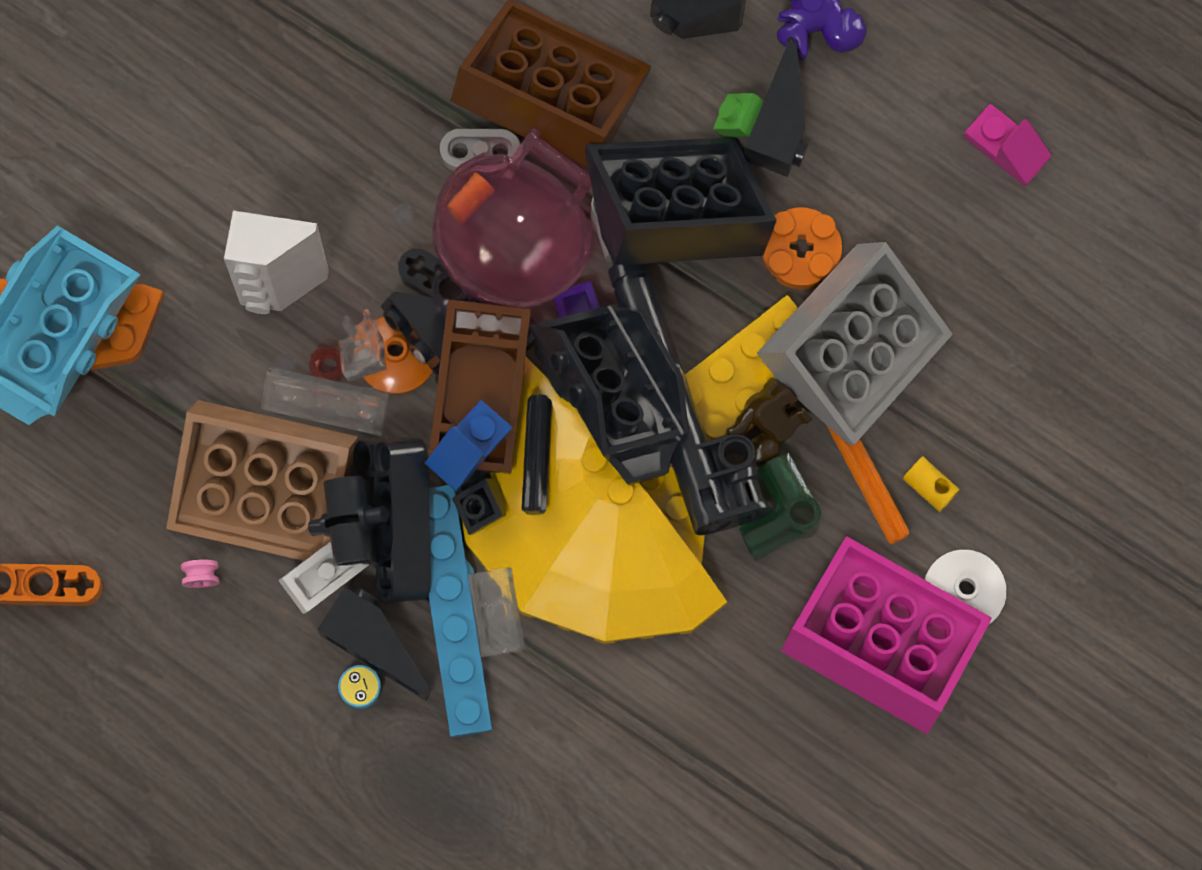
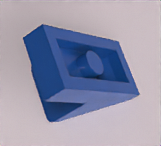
M480 400L456 428L452 426L425 462V465L457 492L512 431V426Z

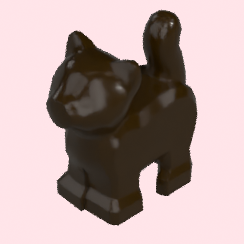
M772 377L760 392L752 395L746 401L744 409L736 418L735 423L726 430V435H743L751 424L755 425L760 430V434L750 440L755 448V462L757 465H774L779 461L782 443L788 440L801 424H808L812 417L802 406L798 408L795 404L798 399L789 388Z

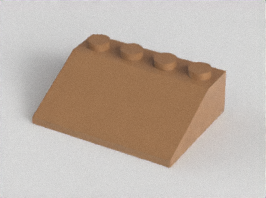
M198 400L186 414L166 529L305 561L331 541L324 534L312 536L308 529V523L310 520L321 518L323 513H327L323 482L351 475L354 449L358 436Z

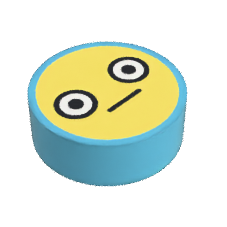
M363 665L348 668L340 677L338 684L339 693L348 706L356 709H365L372 706L378 700L381 693V683L378 675L371 668Z

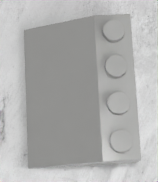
M886 242L857 244L757 354L774 377L789 388L804 406L846 443L855 445L953 334Z

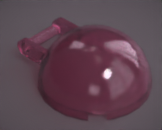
M535 128L530 130L512 157L507 154L486 156L484 152L460 164L446 179L435 203L432 217V235L439 261L450 279L463 292L485 304L523 309L545 304L567 291L582 275L590 258L593 231L588 232L585 213L578 206L591 187L589 171H584L539 138L541 133ZM529 150L575 183L577 187L571 194L548 171L529 161L523 160Z

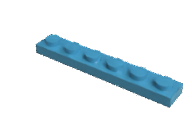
M449 485L429 488L431 565L429 602L450 738L492 732L458 510L452 500L455 496V491Z

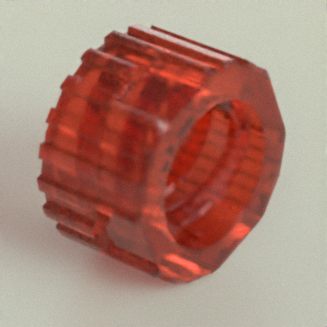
M324 346L314 350L313 354L310 355L311 360L309 362V370L314 380L318 381L319 384H324V386H331L341 381L346 372V362L343 354L336 348ZM333 358L336 361L337 367L335 371L330 373L319 371L318 365L322 360Z

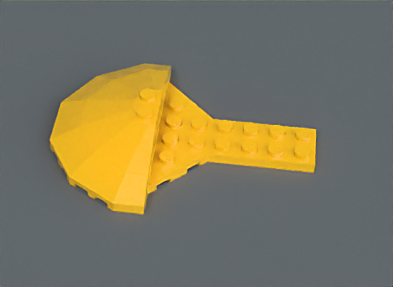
M788 295L685 374L707 441L727 436L726 430L735 423L736 418L744 409L746 401L752 395L760 392L770 378H775L757 352L798 309ZM525 356L511 474L495 473L502 493L506 516L474 535L468 534L463 523L465 545L524 616L534 617L556 625L563 630L573 631L593 638L594 641L603 644L638 638L649 639L654 638V636L677 633H692L725 607L727 600L702 566L705 535L698 536L694 533L673 467L669 468V472L665 476L628 485L612 464L602 455L577 410L570 402L559 397L548 378ZM542 394L547 395L552 401L547 505L544 514L527 515L521 509L527 399L531 395ZM751 424L745 433H747L755 425Z

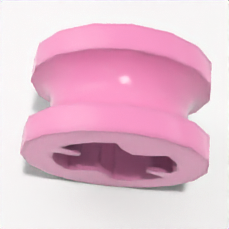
M192 560L182 563L181 570L186 573V577L182 579V586L187 588H205L218 585L220 583L219 577L214 574L215 570L219 568L218 562L215 560Z

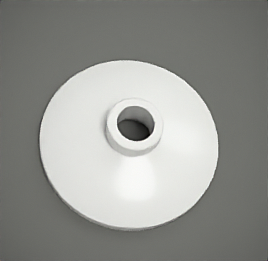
M956 550L946 553L932 564L926 574L925 580L992 617L989 624L998 617L1003 609L1006 600L1004 576L999 567L984 554L972 550ZM963 581L972 583L974 592L970 595L963 594L959 589V584Z

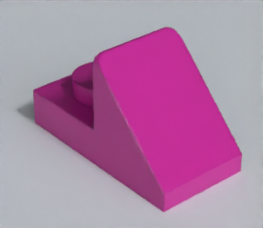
M991 103L965 131L963 138L1025 187L1052 156L1029 121L1024 119L1018 126Z

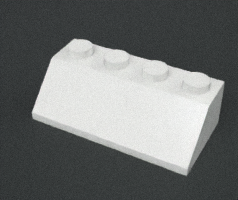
M233 211L224 261L240 305L246 306L245 309L247 311L257 314H269L270 310L282 311L328 279L329 268L317 223Z

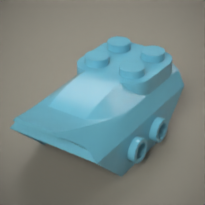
M58 225L25 254L22 261L17 260L7 273L6 282L8 283L0 295V409L27 425L48 414L55 417L80 374H87L96 359L94 351L101 339H107L113 333L118 323L116 316L141 274Z

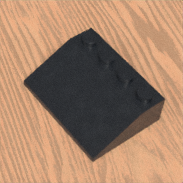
M735 137L586 145L585 154L600 233L614 265L764 255L777 220Z

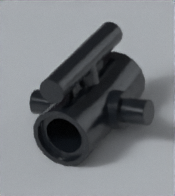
M348 476L324 481L327 513H323L319 519L309 521L308 529L312 536L324 534L330 538L334 566L379 563L375 526L376 524L387 522L389 517L385 506L372 508L369 480H363L361 476Z

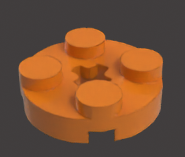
M804 207L792 208L775 214L774 216L777 221L765 253L761 256L766 270L768 268L771 275L776 277L777 282L791 289L805 290L820 285L839 264L842 254V240L833 218L817 210ZM798 239L806 240V244L811 245L813 251H806L804 258L797 257V251L790 249V244H796Z

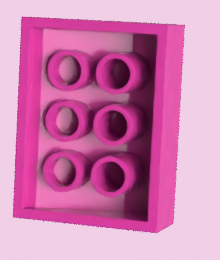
M846 536L794 624L781 652L928 734L941 714L992 617Z

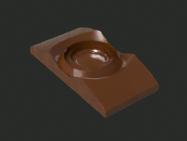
M448 300L429 457L452 426L456 428L478 402L482 400L512 426V431L477 470L511 474L531 309Z

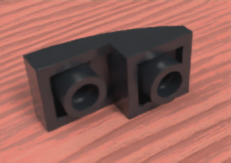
M476 470L456 492L457 495L452 498L469 535H474L506 516L502 493L494 472Z

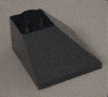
M652 0L650 17L653 19L654 25L668 35L674 33L682 39L738 31L743 25L746 0Z

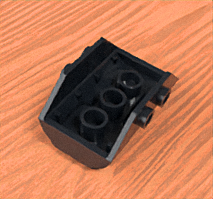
M614 304L531 324L532 334L538 342L535 354L552 387L560 398L570 402L577 410L602 455L618 471L628 485L665 476L669 472L670 461L678 442L689 434L683 376L677 361L671 357L662 342L659 330L652 325L645 311Z

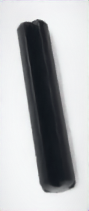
M542 394L531 395L527 399L521 504L522 511L526 512L527 515H542L545 513L547 505L552 401L547 395Z

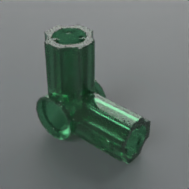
M789 453L768 461L758 469L761 479L777 509L769 516L739 528L743 541L755 561L798 539L813 536L820 527L821 509L819 503L812 497ZM799 508H806L812 512L814 518L807 525H798L791 519L792 512Z

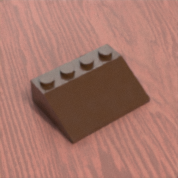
M507 0L459 67L450 102L588 168L585 154L586 145L612 143L649 74L651 66L519 2Z

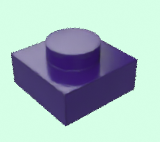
M591 281L552 293V299L559 318L600 308Z

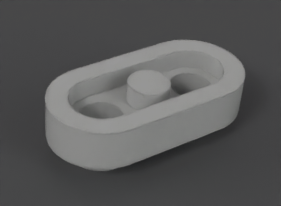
M455 129L448 132L440 142L441 160L448 169L454 172H470L474 169L477 172L503 173L513 169L518 164L521 156L518 138L512 132L504 129ZM458 148H463L468 153L463 158H457L453 155V152ZM499 148H503L508 152L507 156L501 159L496 158L493 153Z

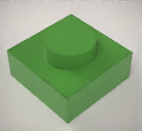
M754 93L727 94L725 101L720 106L719 115L713 130L723 137H749L764 100Z

